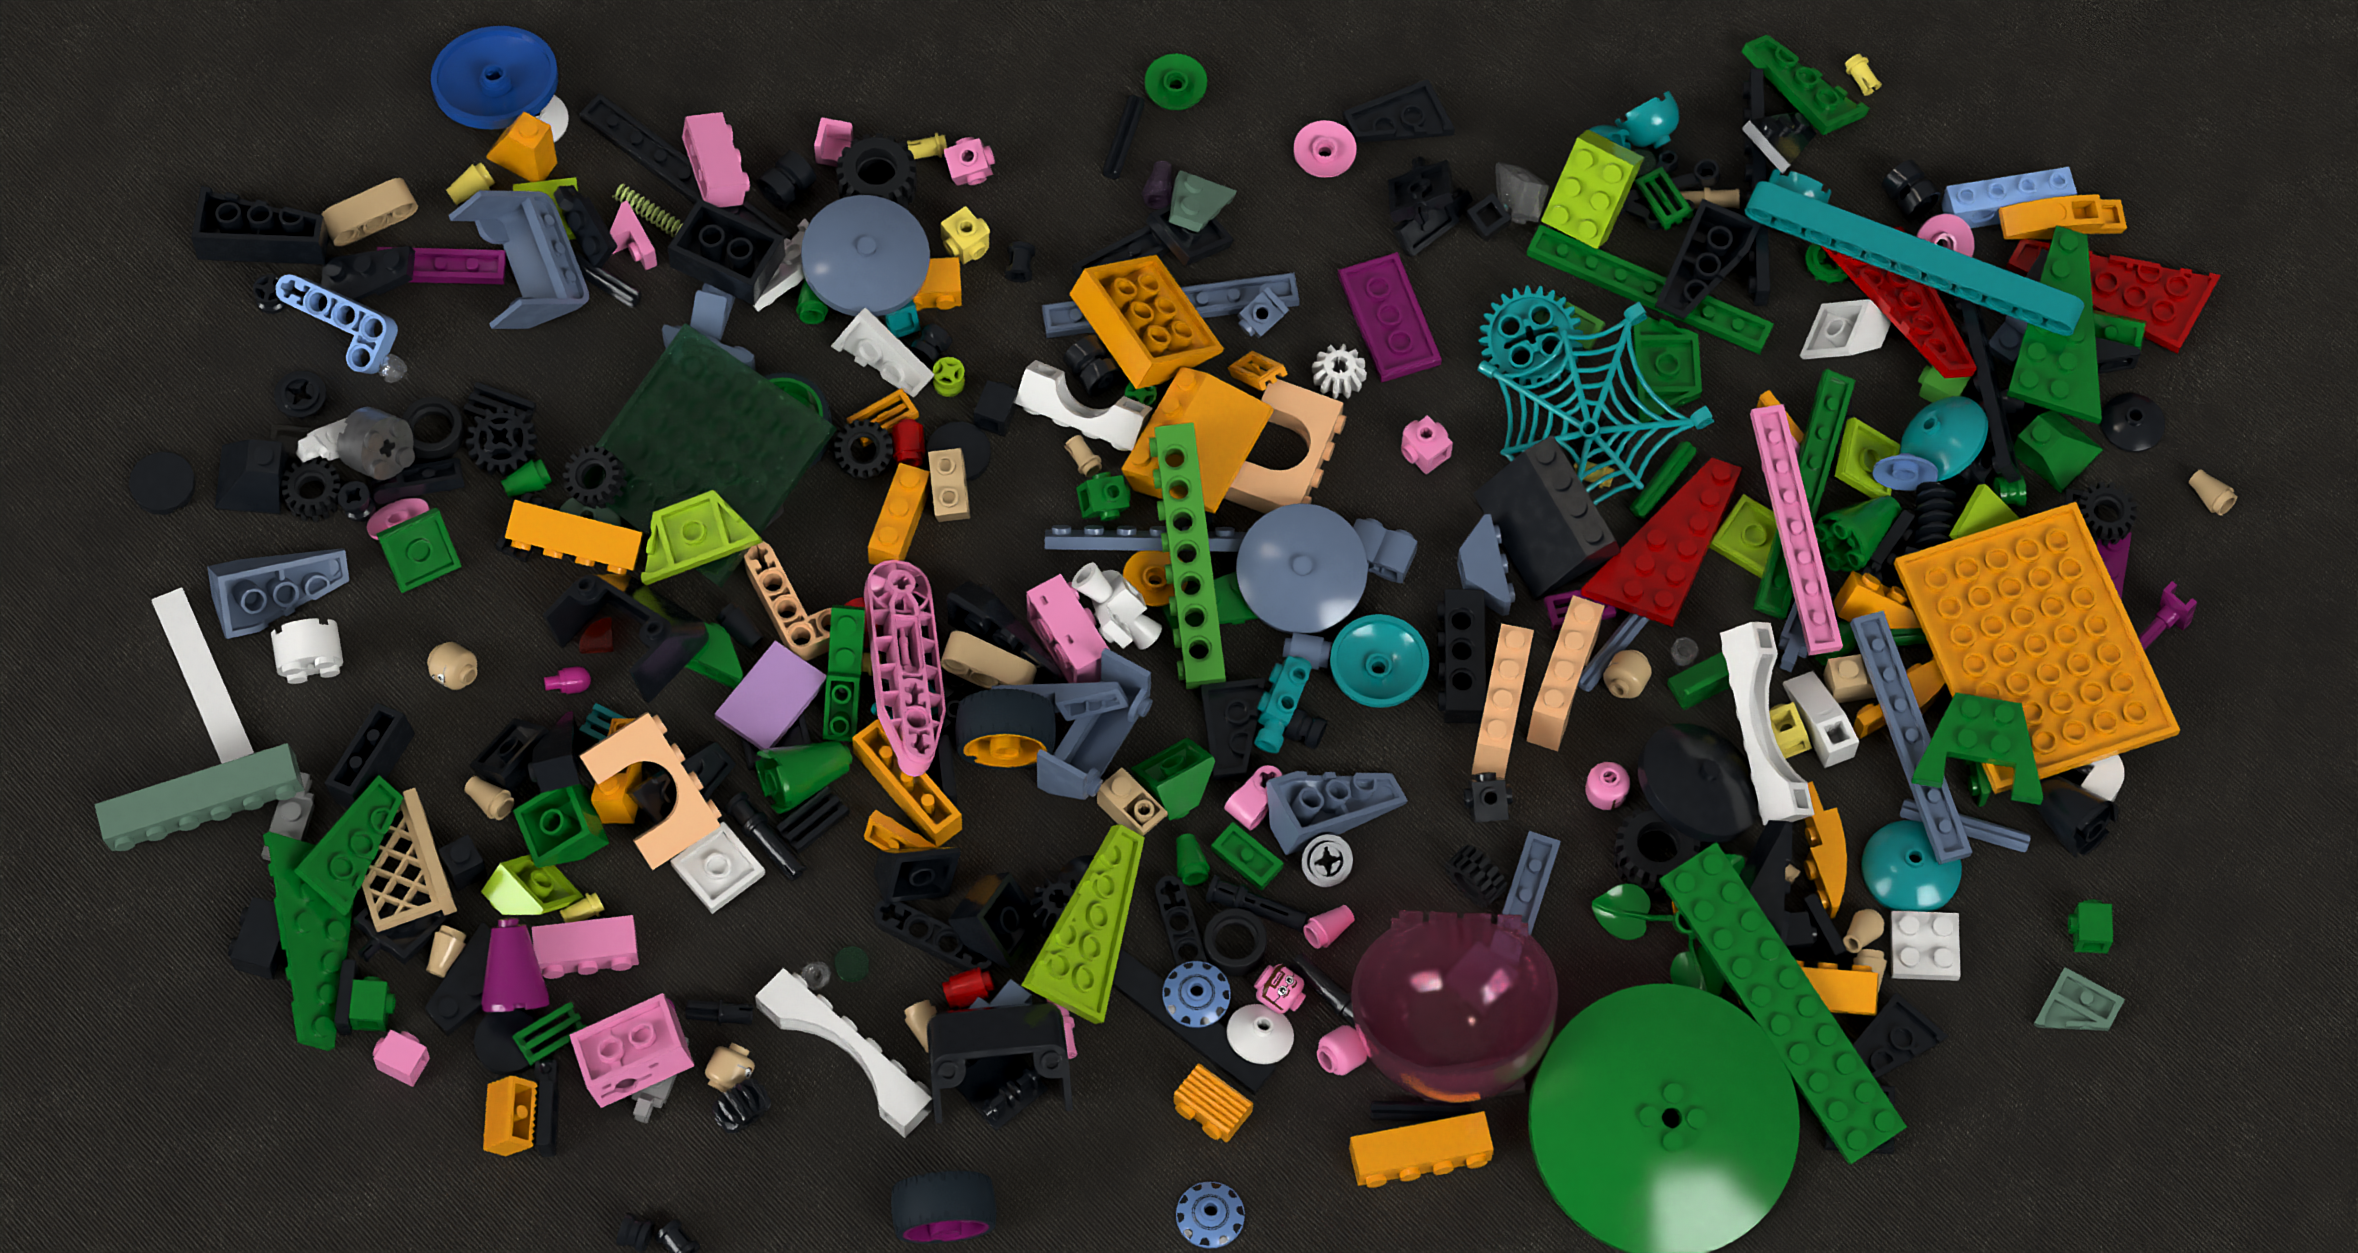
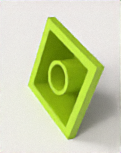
M531 854L500 863L481 890L490 901L492 907L502 915H541L573 905L584 899V896L555 865L538 868L535 866Z

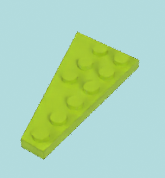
M1122 824L1114 825L1109 830L1021 985L1093 1024L1104 1023L1145 837Z

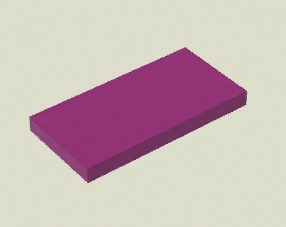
M1398 252L1338 270V278L1381 383L1441 365V356Z

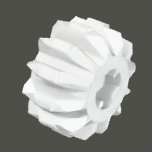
M1330 344L1327 348V353L1321 351L1318 353L1317 361L1312 365V372L1315 374L1313 382L1315 385H1321L1320 391L1322 395L1331 391L1334 399L1338 397L1339 393H1343L1348 399L1351 396V390L1359 392L1362 386L1361 382L1366 380L1367 372L1364 370L1365 360L1364 358H1357L1358 352L1356 349L1347 352L1346 346L1343 344L1340 350H1336Z

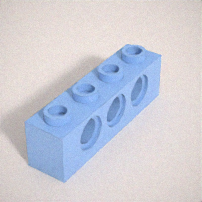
M2070 167L1947 186L1941 206L1944 214L1958 216L1970 228L2001 224L1998 213L2001 207L2046 198L2077 195Z

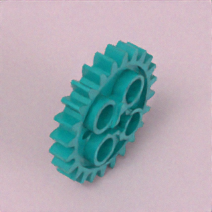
M1526 285L1523 295H1520L1516 288H1513V298L1511 299L1502 294L1503 304L1501 306L1493 302L1491 303L1495 314H1484V319L1490 324L1480 326V331L1488 335L1479 339L1480 345L1489 346L1481 352L1483 358L1492 357L1489 363L1495 367L1498 366V372L1501 374L1519 373L1537 366L1550 355L1543 351V346L1548 341L1559 342L1562 338L1560 333L1562 329H1566L1568 334L1583 335V331L1574 329L1581 324L1580 318H1570L1575 313L1574 306L1564 309L1567 302L1565 297L1556 302L1555 290L1544 296L1542 286H1539L1536 294H1531L1529 285ZM1538 311H1545L1550 315L1548 322L1541 325L1533 322L1532 318ZM1513 321L1519 324L1520 328L1514 335H1507L1502 331L1504 324ZM1553 327L1559 328L1557 332L1542 334ZM1532 332L1534 336H1537L1536 343L1530 344L1529 340H1525L1527 339L1526 333ZM1569 339L1572 351L1583 349L1581 343ZM1520 342L1513 345L1511 348H1504V345L1507 343ZM1564 345L1555 358L1542 369L1523 377L1510 379L1513 381L1517 379L1519 384L1524 386L1526 382L1536 384L1538 381L1550 377L1560 367L1566 356ZM1525 351L1530 355V359L1526 364L1518 365L1512 360L1515 353ZM1574 356L1575 362H1578V356ZM1567 363V365L1564 368V371L1571 373L1569 364ZM1559 374L1555 379L1560 382L1562 380ZM1550 383L1545 384L1547 388L1550 387Z

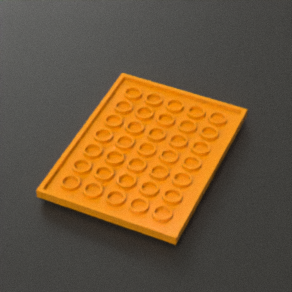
M2076 502L1895 558L1893 563L1952 698L1955 693L2022 703L2039 779L2179 734L2180 728ZM1981 762L1995 794L2012 789L2014 768Z

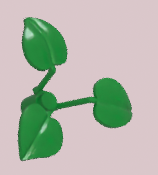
M1725 854L1739 875L1745 865L1744 857L1735 854ZM1634 884L1617 885L1592 901V910L1599 924L1608 933L1622 940H1634L1642 937L1646 931V920L1672 922L1674 929L1678 933L1688 936V947L1690 952L1679 953L1673 959L1670 967L1672 983L1701 989L1717 996L1720 995L1725 979L1703 946L1698 949L1695 948V934L1679 910L1674 915L1647 914L1651 907L1650 898L1641 887Z

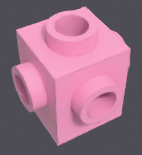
M966 137L958 140L955 146L943 149L951 178L957 186L968 183V185L980 184L986 181L987 176L993 175L990 165L995 164V159L990 145L984 146L980 138Z
M1427 415L1421 421L1414 420L1405 427L1401 451L1410 463L1415 462L1425 474H1428L1451 457L1453 442L1448 438L1446 429L1439 422L1434 423Z

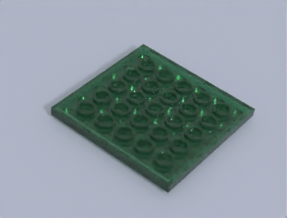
M685 323L596 444L598 449L601 446L614 454L623 463L624 467L622 468L627 472V477H623L627 482L626 487H620V490L623 492L622 496L619 497L616 494L613 497L616 502L612 505L606 502V507L650 537L652 533L650 526L653 512L714 490L760 535L837 428ZM601 466L592 467L584 478L586 487L591 489L599 487L606 478L605 469ZM751 547L700 565L694 569L722 588Z

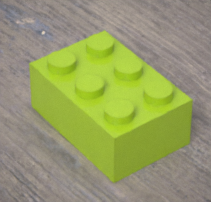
M1586 130L1577 137L1541 221L1598 249L1608 240L1644 157L1593 131Z

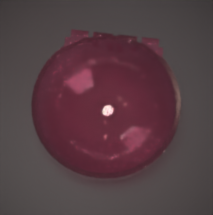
M1399 910V918H1392L1391 928L1370 945L1357 965L1351 987L1353 1018L1364 1050L1376 1067L1394 1084L1420 1098L1435 1102L1468 1103L1484 1100L1507 1090L1523 1079L1545 1052L1554 1031L1558 1012L1557 977L1547 953L1528 934V923H1522V915L1498 914L1496 925L1491 923V914L1464 913V918H1458L1457 912L1430 911L1429 921L1423 922V911Z

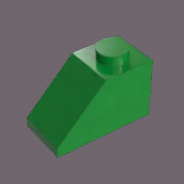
M704 623L709 632L708 642L685 667L735 689L744 678L730 635L722 626L716 623Z

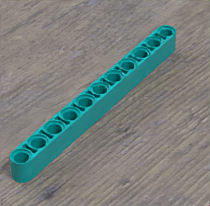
M1760 181L1756 184L1745 209V214L1756 222L2059 335L2070 336L2074 333L2084 309V302L2072 294L1766 181Z

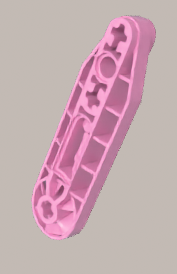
M888 560L874 566L867 577L864 588L877 716L898 758L900 769L905 774L916 777L924 774L933 761L946 713L932 590L928 578L919 568L909 562ZM912 594L922 597L924 599L923 604L918 606V602ZM875 624L882 625L884 636H876ZM921 626H928L929 639L922 637ZM908 645H910L911 660L909 658ZM899 647H900V652H901V664H900V656H899ZM878 651L886 653V664H880ZM924 653H931L932 666L925 664ZM881 678L889 680L890 691L883 692ZM929 680H934L936 693L929 692ZM885 706L892 707L893 719H890ZM938 707L939 721L932 719L931 708Z

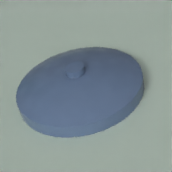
M872 195L845 197L824 207L808 225L801 247L802 271L811 290L829 307L851 316H857L864 308L875 317L904 307L922 288L926 280L930 261L929 243L917 219L901 205L886 198Z
M1303 503L1276 508L1255 522L1241 543L1236 566L1238 587L1251 612L1269 627L1288 634H1293V632L1307 635L1316 634L1341 623L1359 603L1366 586L1368 573L1366 551L1355 529L1337 513L1318 505Z

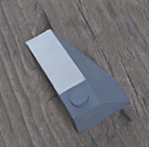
M1295 771L1269 779L1266 783L1270 828L1285 855L1305 849L1309 839L1316 838L1321 834L1339 835L1403 806L1408 801L1392 773H1355L1354 776H1336L1335 772H1325L1323 775H1307L1306 771Z

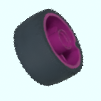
M972 1171L929 1173L901 1180L892 1187L891 1209L896 1237L901 1241L922 1244L956 1242L983 1236L993 1231L996 1227L994 1189L991 1177L984 1173Z

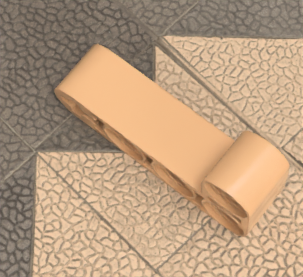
M763 541V543L745 549L746 573L785 648L805 661L828 652L830 631H826L824 628L827 625H831L832 608H827L807 616L771 546ZM758 559H759L762 563H765V570H764V571H762V567H761V565H760ZM773 584L781 586L776 591L766 589L769 585ZM785 611H791L795 613V615L790 618H783L780 616V614H782ZM799 638H806L809 640V642L804 645H797L794 643V641Z

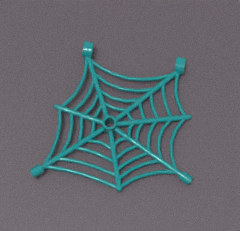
M1640 302L1630 306L1624 312V320L1603 332L1574 335L1568 334L1566 329H1562L1560 331L1562 338L1553 352L1535 367L1519 373L1501 374L1498 372L1497 367L1483 360L1477 371L1490 379L1493 377L1498 379L1505 398L1508 430L1504 449L1500 451L1502 456H1506L1510 461H1513L1515 457L1512 454L1523 452L1547 438L1552 428L1553 414H1556L1563 419V429L1560 435L1554 437L1558 444L1567 450L1577 463V476L1581 483L1586 476L1612 464H1616L1620 469L1601 477L1585 488L1587 493L1604 481L1625 474L1631 482L1615 487L1593 501L1595 506L1622 490L1634 486L1642 490L1644 484L1640 479L1649 460L1659 447L1671 437L1695 426L1699 430L1710 425L1714 420L1706 405L1695 411L1690 418L1685 417L1660 399L1645 381L1636 361L1631 337V327L1648 318ZM1624 326L1619 342L1598 350L1572 351L1569 339L1590 340L1604 337ZM1626 341L1633 369L1642 386L1654 401L1668 413L1677 417V420H1666L1658 416L1635 397L1625 379L1620 362ZM1564 345L1566 356L1560 367L1550 377L1536 384L1524 386L1510 379L1523 377L1542 369L1555 358ZM1615 350L1612 362L1595 368H1577L1574 356L1599 355ZM1569 363L1571 374L1556 389L1539 396L1529 390L1552 382ZM1609 369L1605 381L1581 384L1579 373H1595ZM1616 369L1630 399L1646 415L1657 420L1656 422L1642 423L1627 413L1617 399L1612 380ZM1573 380L1576 390L1566 401L1554 406L1544 400L1562 391ZM1506 385L1519 392L1522 410L1520 431L1516 445L1510 447L1513 432V412ZM1602 387L1598 401L1585 399L1583 389ZM1608 391L1613 403L1621 414L1634 424L1624 425L1611 414L1605 405ZM1526 396L1534 401L1530 436L1528 442L1522 444L1526 429ZM1578 397L1579 402L1573 409L1567 412L1561 410V408L1569 405ZM1539 405L1548 410L1547 426L1542 440L1533 442L1538 424ZM1587 405L1596 406L1592 418H1590ZM1580 408L1584 419L1583 422L1571 416ZM1602 410L1615 426L1599 427L1597 422ZM1569 423L1580 429L1579 431L1567 433ZM1678 427L1654 445L1646 455L1636 475L1629 469L1635 453L1647 438L1660 428ZM1595 429L1594 433L1586 434L1587 430ZM1651 429L1636 443L1624 463L1619 458V455L1626 442L1638 430ZM1630 431L1620 442L1616 452H1614L1610 448L1611 444L1622 432ZM1614 433L1606 443L1601 438V434ZM1582 437L1584 446L1581 458L1564 441ZM1597 443L1599 448L1589 452L1591 444ZM1604 451L1611 459L1585 471L1587 460L1597 453Z

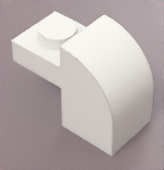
M2119 755L2074 768L2086 776L2081 787L2112 802L2115 800L2124 780V766Z

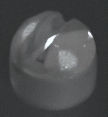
M387 354L381 361L378 371L380 376H385L384 381L394 383L400 380L407 372V366L399 357Z
M1681 637L1672 645L1670 656L1675 664L1686 666L1695 660L1699 649L1692 639Z
M814 961L803 968L801 977L806 981L809 989L819 990L830 981L831 970L822 961ZM820 971L822 975L817 981L814 979V977Z

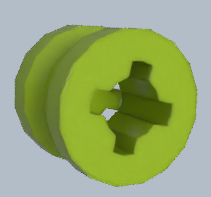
M954 357L939 359L933 366V373L935 374L933 377L934 389L938 394L945 397L956 396L963 390L965 385L964 366Z

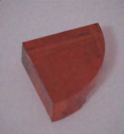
M611 617L600 619L585 630L580 640V654L613 652Z

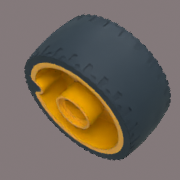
M991 689L970 694L959 702L955 724L957 753L968 763L992 769L1014 770L1036 766L1037 753L1040 749L1051 755L1053 754L1056 734L1054 707L1050 700L1044 698V696L1019 689Z

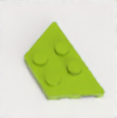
M712 490L653 512L650 526L652 533L646 547L648 558L645 572L641 574V580L645 585H649L763 543V541L717 492Z

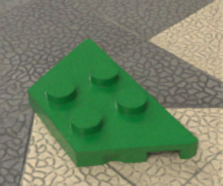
M1648 317L1639 324L1632 326L1634 354L1638 367L1645 381L1655 394L1673 410L1700 398L1702 383L1698 334L1685 328H1677L1673 323L1662 318L1660 321ZM1635 373L1637 399L1658 416L1668 413L1653 400ZM1637 406L1638 420L1640 422L1646 423L1653 420V418L1646 415Z

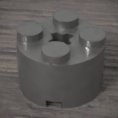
M363 407L351 413L344 422L347 423L344 433L339 432L337 449L342 462L350 468L377 480H386L396 476L405 467H409L413 463L415 458L413 434L406 420L379 409Z

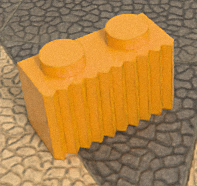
M1200 1063L1196 1065L1174 1093L1173 1103L1176 1105V1111L1188 1120L1195 1118L1197 1122L1203 1125L1202 1129L1208 1136L1215 1140L1222 1138L1227 1143L1253 1110V1103Z
M509 1076L496 1080V1082L488 1083L483 1142L484 1151L509 1156L534 1146L532 1134L534 1133L533 1127L535 1126L533 1121L535 1120L534 1114L536 1113L534 1110L536 1107L534 1101L537 1100L535 1088L538 1087L536 1082L516 1076Z

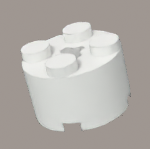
M319 618L302 619L281 625L282 632L278 634L276 630L271 632L277 673L280 676L287 677L288 683H303L307 681L308 675L319 673L324 678L340 674L339 667L343 664L338 626L334 620L327 619L328 625L319 624Z

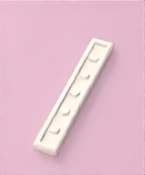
M181 587L151 599L221 763L254 754L183 588Z

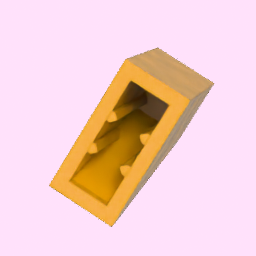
M523 112L503 131L486 155L487 159L530 182L545 181L557 164L551 125Z

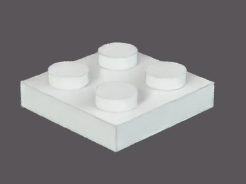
M724 821L720 824L719 828L670 860L671 866L712 914L765 875V869Z
M1891 911V978L1959 981L1961 976L1959 913Z

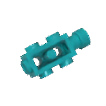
M1288 655L1282 664H1275L1268 681L1272 682L1273 685L1270 692L1265 691L1257 706V709L1261 711L1257 722L1265 726L1259 730L1254 743L1263 751L1279 753L1284 741L1283 732L1290 723L1312 669L1311 663L1304 658Z

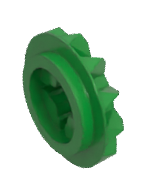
M1812 243L1805 257L1807 272H1811L1816 281L1820 279L1826 281L1828 285L1832 282H1840L1842 284L1849 276L1837 263L1835 264V269L1830 264L1824 265L1825 258L1829 255L1820 245Z

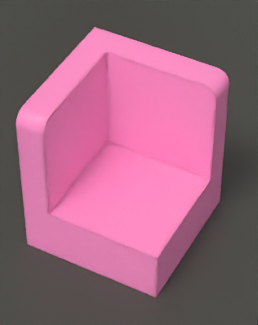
M821 117L814 144L816 163L837 167L838 158L842 157L844 147L851 148V141L853 140L852 123Z

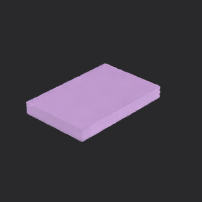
M774 641L715 712V719L760 750L774 748L825 686L827 675L777 641Z

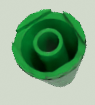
M839 741L774 747L757 752V755L761 756V760L755 762V767L764 796H772L775 804L770 806L780 814L790 811L849 771V764L852 763V756L849 748L846 745L842 746Z

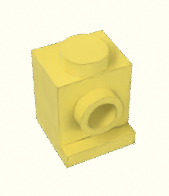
M1794 702L1778 704L1772 707L1769 711L1771 726L1784 758L1787 759L1812 749Z

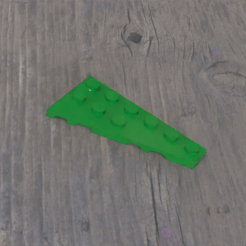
M2056 226L2039 283L2078 297L2084 302V309L2074 333L2070 336L2059 335L2027 323L2006 396L2100 424L2102 416L2088 237L2086 234Z
M269 831L263 835L265 847L268 846L271 863L268 864L270 877L274 878L276 890L274 904L282 950H286L288 967L285 970L287 981H291L294 1000L291 1002L297 1042L329 1051L335 1047L337 1032L334 1023L342 961L344 962L347 956L353 904L349 912L343 916L294 872L295 868L316 845Z

